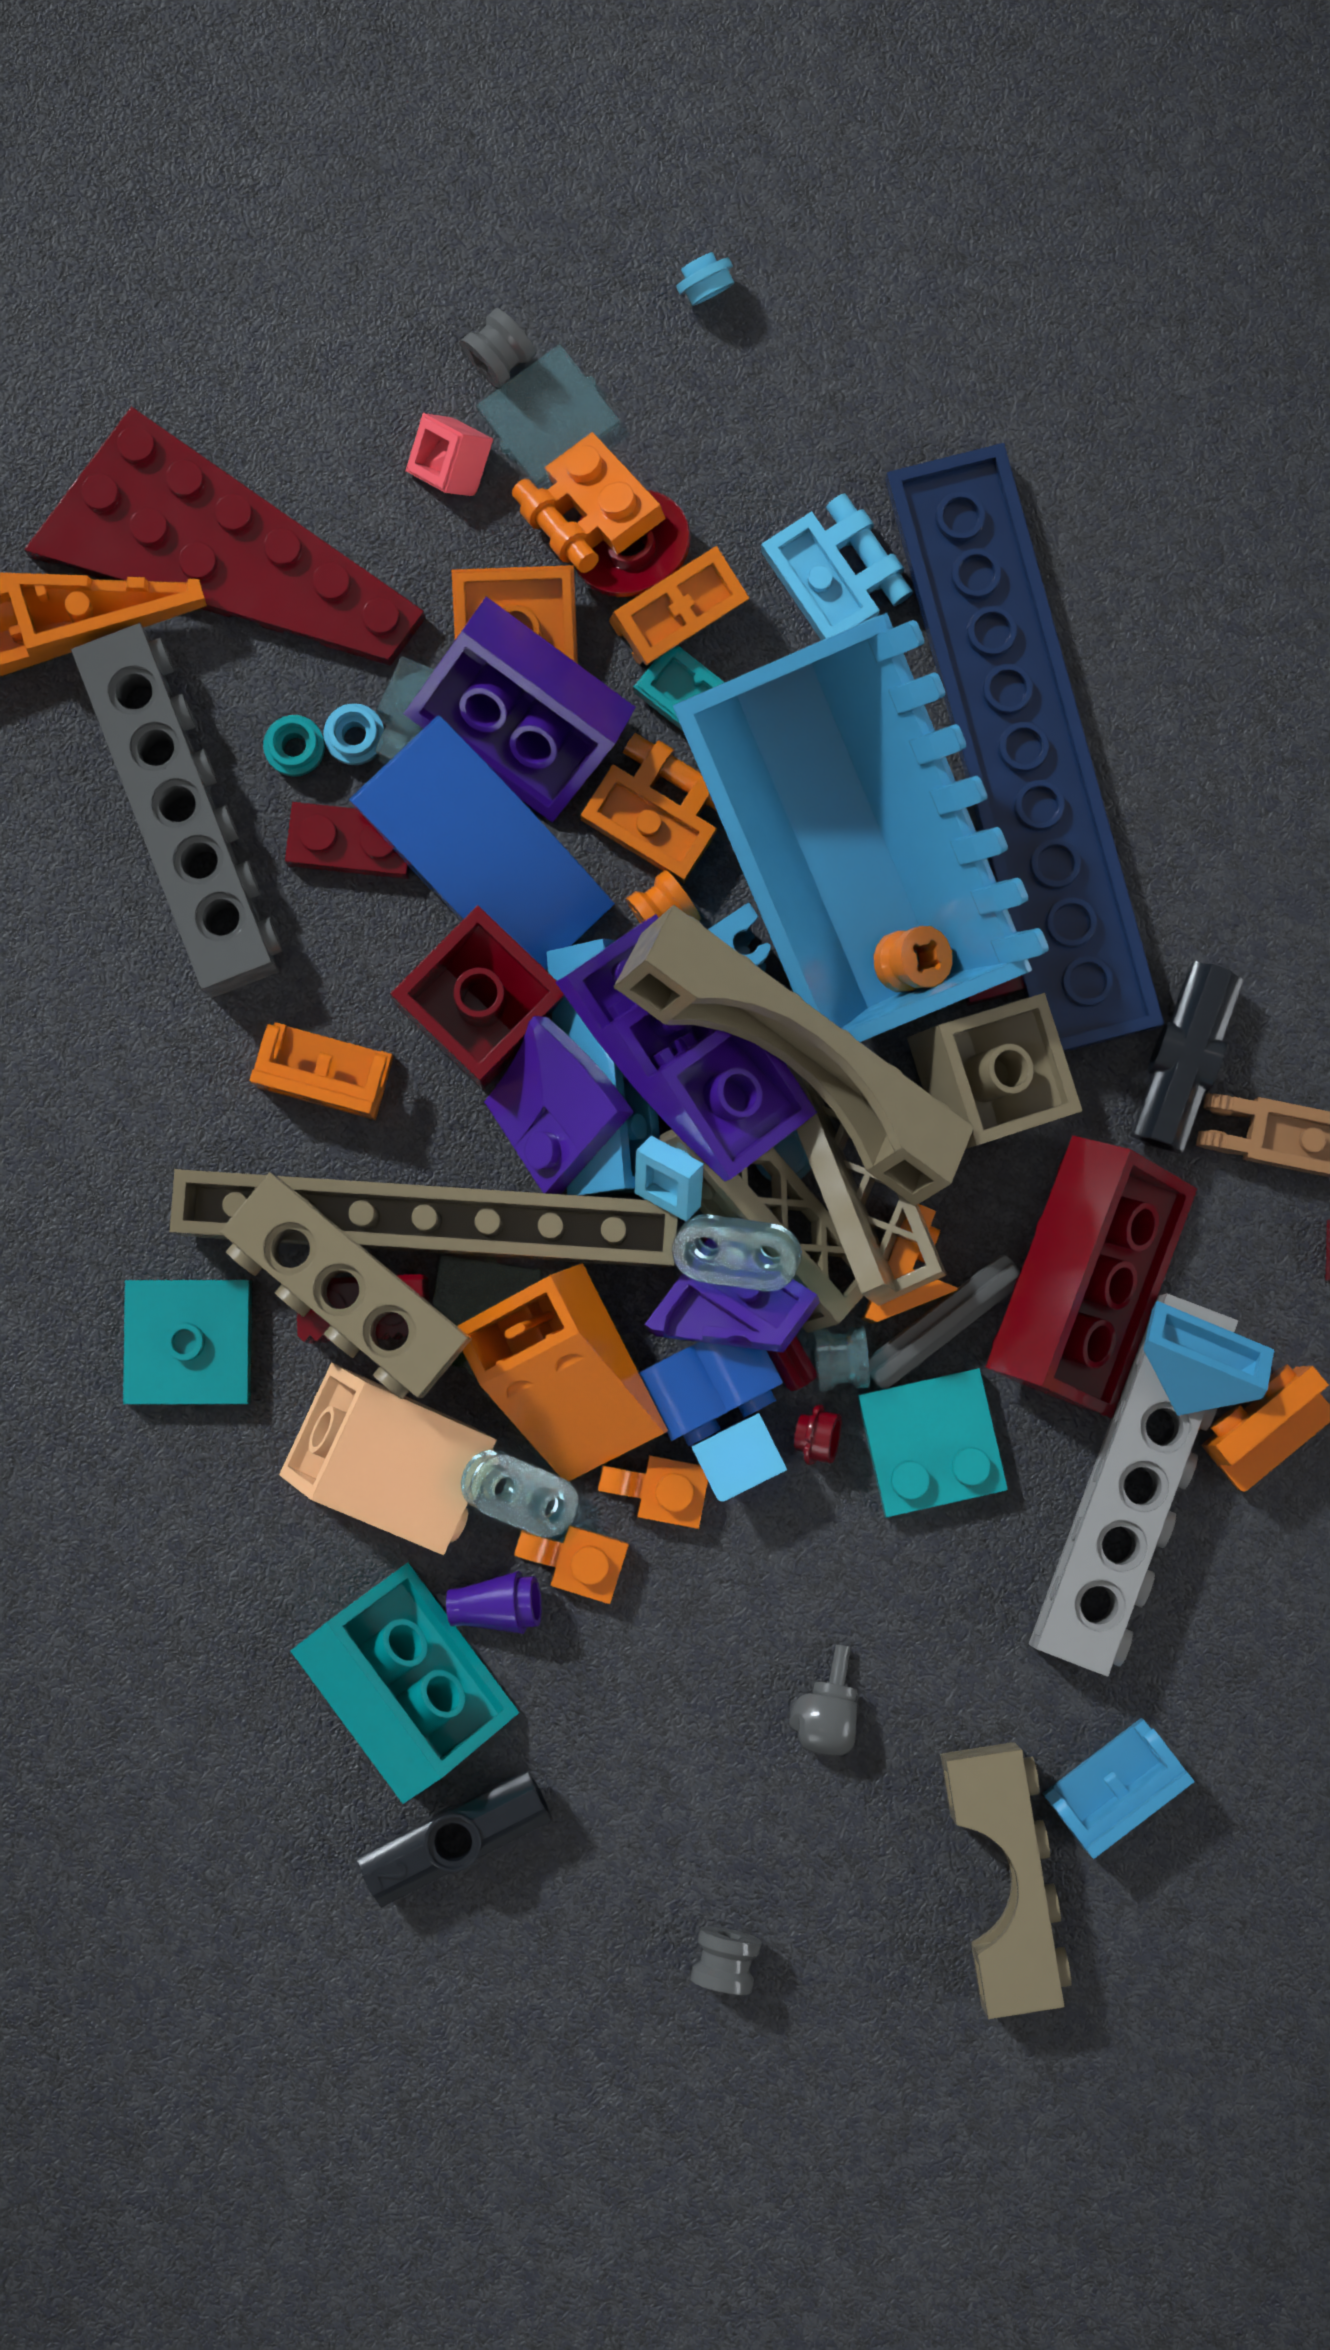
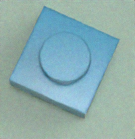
M650 1136L636 1150L635 1194L687 1222L701 1207L704 1163L694 1159L685 1151L674 1148Z

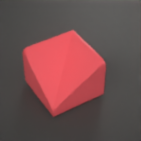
M423 413L405 471L444 493L473 496L478 490L493 438L457 419Z

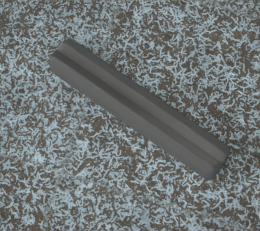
M1006 1255L996 1257L960 1285L957 1291L950 1293L865 1359L863 1365L868 1375L880 1388L888 1389L1013 1292L1016 1279L1021 1273L1019 1268Z

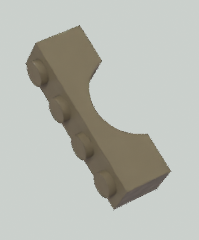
M1015 1742L941 1753L951 1818L957 1826L978 1831L995 1841L1002 1848L1010 1869L1011 1889L1004 1912L991 1929L971 1942L981 2006L988 2019L1064 2007L1061 1987L1071 1986V1973L1065 1948H1055L1051 1923L1061 1922V1914L1054 1883L1044 1884L1040 1860L1050 1858V1847L1044 1821H1034L1030 1796L1040 1794L1033 1756L1023 1758L1022 1749Z

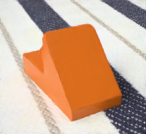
M918 1204L935 1245L940 1233V1229L931 1226L936 1211ZM905 1217L901 1229L912 1232L907 1217ZM898 1236L887 1260L894 1279L914 1271L913 1267L916 1260L925 1263L918 1244ZM937 1279L880 1306L869 1300L861 1320L874 1324L955 1292L958 1288Z

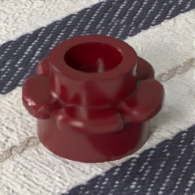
M818 1404L813 1409V1415H800L794 1437V1448L796 1451L804 1452V1461L808 1465L815 1464L816 1461L833 1463L841 1437V1415L824 1412V1406Z

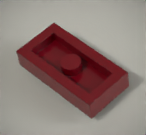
M292 802L285 863L288 866L408 879L410 867L356 808Z

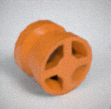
M664 870L655 877L654 886L646 892L635 891L626 898L629 908L639 923L655 914L659 918L673 905L688 916L698 921L701 920L699 912L687 893L667 870Z
M918 926L907 931H895L885 935L877 944L873 956L874 969L878 979L886 988L894 992H910L918 988L935 987L943 983L949 975L952 966V950L947 938L941 931L931 926Z

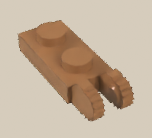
M1215 1093L1205 1095L1204 1109L1222 1116L1250 1118L1247 1138L1228 1135L1217 1130L1199 1131L1196 1146L1227 1154L1243 1155L1242 1160L1330 1177V1111L1261 1097L1253 1101Z

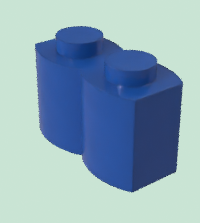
M697 1342L639 1373L668 1429L667 1434L671 1442L683 1436L688 1447L721 1430L716 1420L721 1415L738 1407L744 1418L777 1401L771 1389L783 1383L766 1350Z

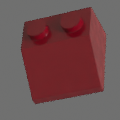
M478 905L390 993L395 1006L482 1090L515 1058L523 1042L529 1021L534 1016L549 1018L565 997L555 983L557 980Z

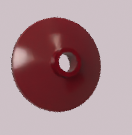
M647 490L661 505L666 519L618 555L604 540L592 548L599 558L596 566L585 573L580 572L575 567L580 578L589 587L602 594L615 597H632L642 594L678 571L688 555L691 535L684 512L672 499L659 492ZM641 551L636 555L628 556L632 552Z

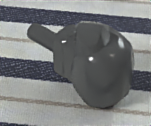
M835 1645L829 1683L814 1682L812 1694L800 1696L793 1704L789 1727L798 1731V1738L802 1747L809 1752L837 1757L849 1753L854 1747L858 1690L844 1686L851 1647Z

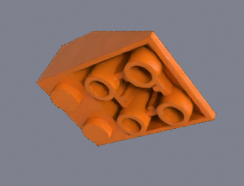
M583 1263L549 1275L458 1325L462 1331L472 1338L463 1349V1353L479 1385L565 1483L668 1432Z

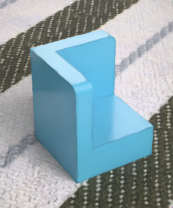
M759 1413L691 1446L716 1498L722 1502L787 1470Z

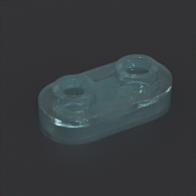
M710 1214L696 1215L685 1222L672 1245L674 1262L687 1277L699 1282L759 1291H776L787 1286L792 1281L802 1258V1251L797 1238L783 1226ZM700 1238H711L716 1242L718 1248L706 1247ZM762 1246H769L775 1249L780 1256H768L762 1250Z
M491 1449L480 1452L468 1462L462 1474L461 1490L470 1506L492 1518L543 1538L557 1536L571 1525L576 1516L578 1497L570 1482L550 1471L503 1451ZM506 1477L503 1491L495 1495L497 1483ZM555 1499L552 1511L546 1516L545 1509L547 1504Z

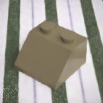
M1045 993L947 1022L907 1037L923 1089L937 1100L948 1105L953 1112L974 1126L966 1149L1082 1112Z

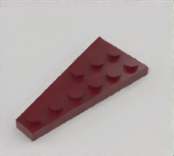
M132 406L24 548V551L30 558L46 563L53 561L76 568L80 573L100 579L106 577L113 580L126 581L127 577H145L148 581L184 583H187L188 579H199L207 606L200 609L226 617L233 615L259 623L261 627L279 633L286 631L316 640L323 646L389 666L393 664L426 619L424 611Z

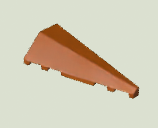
M0 573V677L71 653V649L132 625L140 623L144 628L205 607L207 604L199 579H188L187 583L154 582L148 581L145 577H127V580L123 581L93 580L88 575Z

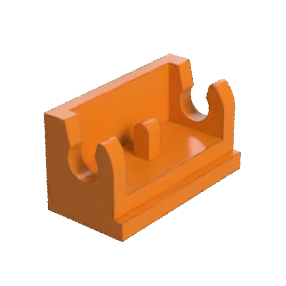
M715 546L615 610L609 622L617 635L624 636L633 650V659L639 665L643 662L645 665H648L749 600V596L719 548Z
M274 1022V1025H267L249 1081L258 1089L376 1120L394 1055Z

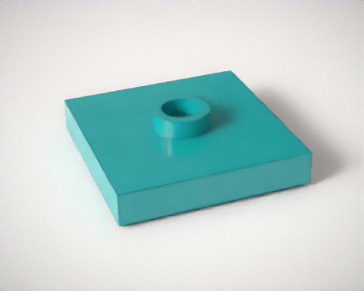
M125 1280L123 1404H251L252 1281Z

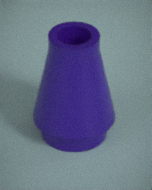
M516 1571L467 1587L449 1589L446 1596L448 1622L451 1627L469 1626L524 1634L527 1627H538L541 1622L542 1602L536 1576L523 1577L520 1571Z

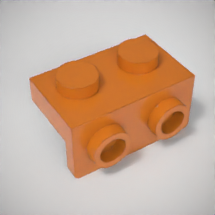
M1287 1364L1270 1375L1268 1390L1262 1399L1255 1400L1245 1409L1238 1404L1218 1418L1210 1427L1215 1434L1201 1446L1237 1490L1247 1491L1330 1423V1404L1321 1395V1392L1329 1384L1314 1366H1300L1292 1369Z

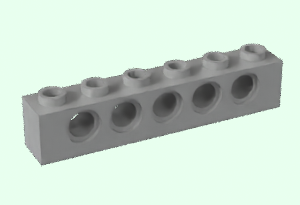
M1170 1294L1159 1295L1156 1299V1302H1162L1231 1332H1235L1238 1324L1236 1319ZM1149 1321L1029 1641V1645L1037 1650L1107 1677L1112 1665L1120 1667L1127 1657L1133 1638V1631L1126 1629L1134 1605L1142 1608L1151 1592L1155 1573L1148 1570L1156 1546L1164 1548L1174 1529L1176 1513L1169 1511L1177 1488L1185 1490L1194 1474L1198 1455L1192 1453L1191 1449L1198 1430L1207 1431L1217 1411V1408L1177 1416L1143 1350ZM1157 1409L1166 1411L1174 1422L1172 1437L1162 1445L1155 1444L1146 1432L1147 1419ZM1141 1467L1150 1474L1153 1481V1490L1145 1501L1135 1504L1127 1497L1124 1490V1482L1132 1470ZM1121 1526L1131 1537V1550L1123 1560L1111 1562L1103 1552V1538L1109 1530ZM1102 1586L1110 1597L1109 1610L1098 1620H1087L1081 1611V1598L1088 1589Z

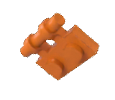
M593 432L544 467L553 484L549 489H538L530 479H522L512 490V496L521 505L520 514L534 529H542L550 537V548L563 562H572L582 573L588 572L596 566L599 558L592 548L603 540L618 555L666 519L661 505ZM574 507L583 519L579 522H568L562 515Z
M634 733L628 741L623 754L640 763V768L633 777L613 764L581 813V821L662 871L667 870L675 879L685 884L717 832L716 827L698 816L706 805L716 810L715 805L699 771L674 757L675 750L660 740L653 744L637 733ZM660 777L688 793L681 806L652 788Z

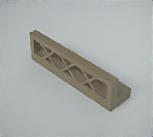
M787 1065L817 1111L813 1117L796 1130L861 1294L880 1306L946 1276L947 1274L918 1205L914 1206L897 1194L899 1201L889 1224L869 1216L865 1207L866 1201L874 1182H882L867 1172L864 1167L847 1161L843 1152L849 1138L847 1131L841 1123L837 1133L835 1132L830 1120L831 1118L840 1122L835 1112L825 1107L822 1097L812 1085ZM852 1173L863 1176L859 1188ZM905 1217H907L912 1232L901 1229ZM874 1228L885 1231L881 1244ZM898 1236L918 1244L926 1265L894 1279L887 1260Z
M673 1130L663 1133L658 1138L704 1163L702 1198L699 1209L716 1229L818 1295L820 1303L802 1326L807 1333L837 1325L845 1318L863 1295L860 1292L856 1279L843 1293L829 1279L828 1256L841 1257L851 1268L830 1213L773 1147L752 1163L762 1165L771 1176L772 1198L758 1197L748 1186L747 1167L731 1180L724 1182ZM788 1210L801 1211L811 1222L812 1244H798L788 1232Z

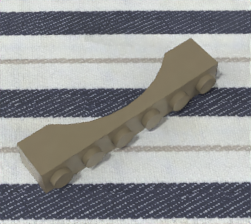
M675 905L641 933L614 985L615 989L665 1025H696L725 1031L755 1043L784 1061L810 1083L835 1112L852 1139L866 1171L914 1206L952 1183L974 1126L953 1112L948 1105L934 1098L903 1075L898 1068L888 1064L857 1041L848 1031L838 1027L807 1004L798 994L788 990L757 967L748 957L738 953L707 930L698 920L688 916Z

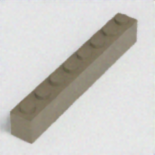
M174 1169L169 1232L185 1237L227 1239L219 1231L267 1175ZM277 1176L359 1245L367 1249L674 1269L678 1217L648 1200ZM301 1232L291 1233L281 1241V1243L309 1245L307 1237Z

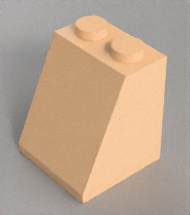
M331 1362L279 1475L312 1501L444 1555L449 1543L456 1541L464 1530L468 1518L466 1506L476 1484L480 1485L483 1483L491 1471L494 1462V1452L492 1449L497 1440L477 1428L407 1396L401 1399L385 1386Z

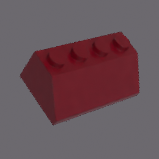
M1072 1135L1065 1156L1058 1167L1057 1177L1043 1215L1037 1223L1036 1233L1022 1271L1016 1279L1014 1292L1001 1327L993 1340L992 1351L985 1368L1017 1383L1112 1419L1197 1188L1131 1149Z

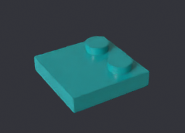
M980 1368L857 1395L884 1517L1008 1490Z

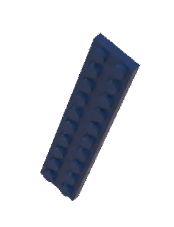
M1000 443L889 471L886 474L885 482L937 674L945 689L944 700L951 725L957 724L960 727L966 741V748L959 751L965 777L978 776L987 793L986 800L973 805L979 829L982 831L999 827L1008 845L1007 851L988 858L989 865L994 873L996 882L1013 878L1021 879L1028 894V901L1008 908L1010 917L1017 932L1035 928L1041 929L1049 947V950L1044 954L1028 959L1032 971L1021 975L1025 987L1023 990L1025 998L1045 993L1064 1052L1160 1028L1164 1025L1005 444Z

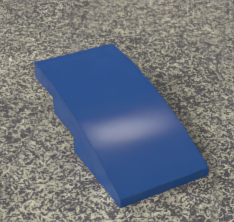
M441 716L435 717L349 799L353 806L425 885L434 891L461 921L478 905L545 970L548 968L547 951L571 946L615 904L535 814Z

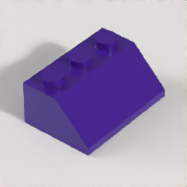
M486 596L403 715L423 729L435 717L441 716L524 803L553 823L615 745L636 707Z

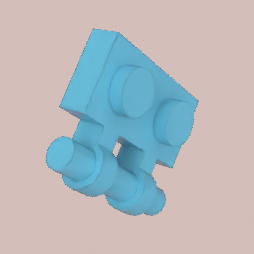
M846 493L837 496L826 506V509L837 523L825 531L811 511L761 544L760 552L821 640L877 617L879 608L869 595L873 591L882 589L893 606L901 604L913 594L912 589L901 575L905 570L894 553L887 555L871 531L874 523L864 509L857 511ZM852 545L867 568L855 575L839 552L841 548Z

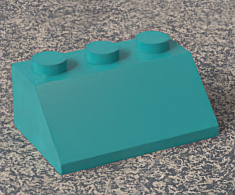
M408 1562L290 1650L402 1804L443 1778L519 1714L517 1708L456 1626H450L447 1614Z

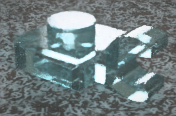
M401 656L377 708L378 716L390 721V724L383 731L375 750L380 755L378 762L384 765L423 730V728L403 715V713L434 670Z

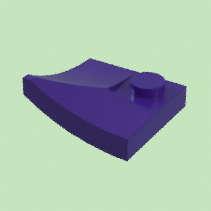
M534 1016L529 1021L523 1042L514 1060L497 1086L484 1101L541 1191L546 1194H562L633 1113L627 1101L596 1063L548 1017Z

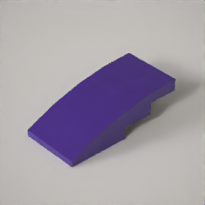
M655 914L555 983L593 1037L632 1086L676 1135L725 1182L731 1180L804 1124L817 1111L786 1063L760 1046L721 1030L696 1025H665L614 988L641 933L658 919V916Z

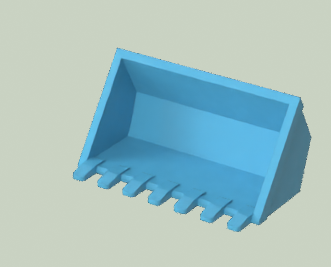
M887 613L673 705L793 992L838 1027L848 1031L859 1042L1032 971L1028 959L1040 956L1049 950L1041 929L1035 928L1017 932L1008 912V908L1028 901V894L1021 879L1013 878L996 882L987 860L989 857L1007 851L1008 845L1002 830L999 827H994L976 832L966 807L987 799V793L981 779L978 776H973L955 781L946 756L966 748V741L960 727L954 724L935 730L926 710L925 704L945 696V689L941 679L935 672L914 679L905 658L904 652L924 644V637L920 627L915 620L893 628ZM918 926H931L941 931L947 938L952 950L951 970L943 983L932 988H918L910 992H894L881 983L874 969L873 956L877 944L885 935L895 931H907Z

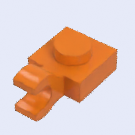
M648 1455L645 1473L602 1465L598 1491L640 1498L637 1517L699 1529L708 1479L701 1465Z
M569 1524L563 1542L522 1529L514 1556L555 1567L550 1586L610 1604L629 1544Z

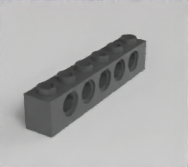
M138 623L71 649L201 989L212 999L279 973L280 971L273 956L283 952L279 937L269 917L259 920L252 901L253 898L261 896L257 880L248 861L240 864L237 863L230 843L240 838L227 806L223 805L216 808L208 787L218 783L217 777L205 749L195 752L187 731L196 728V723L183 693L173 696L166 675L174 673L175 669L162 638L151 640L142 625ZM141 686L152 688V697L144 707L140 709L125 708L126 698L133 689ZM159 742H171L174 744L173 755L166 763L158 766L147 764V754L153 745ZM181 797L195 799V810L187 820L182 822L168 820L169 807L175 800ZM205 852L217 855V866L211 875L202 879L190 877L189 867L197 855ZM225 908L238 910L240 918L234 931L223 936L212 934L211 921L218 911Z

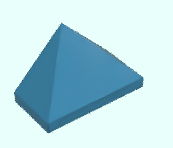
M1157 1301L1151 1312L1143 1350L1177 1416L1259 1400L1264 1397L1268 1390L1274 1349Z

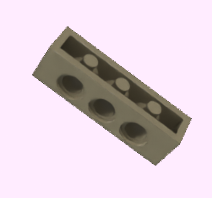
M270 1172L219 1231L233 1243L226 1251L233 1260L254 1276L262 1268L281 1283L275 1294L303 1317L311 1309L330 1324L324 1335L352 1358L360 1350L380 1366L373 1376L401 1399L409 1391L417 1398H423L472 1340L470 1336L283 1180ZM301 1232L309 1241L310 1252L308 1258L300 1266L287 1268L279 1258V1245L287 1235ZM351 1273L359 1284L358 1298L351 1306L345 1309H337L330 1303L327 1297L328 1284L338 1274ZM398 1313L408 1324V1338L400 1348L388 1351L376 1339V1326L384 1316Z

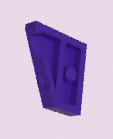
M715 1228L650 1316L645 1326L656 1337L784 1352L818 1306L820 1300L817 1294Z

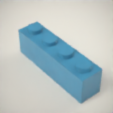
M599 939L547 951L548 973L558 981L616 940ZM564 997L552 1013V1022L563 1030L596 1063L633 1110L632 1115L567 1187V1195L608 1198L634 1194L636 1150L650 1136L657 1139L660 1137L658 1114L632 1086L593 1037L567 998Z

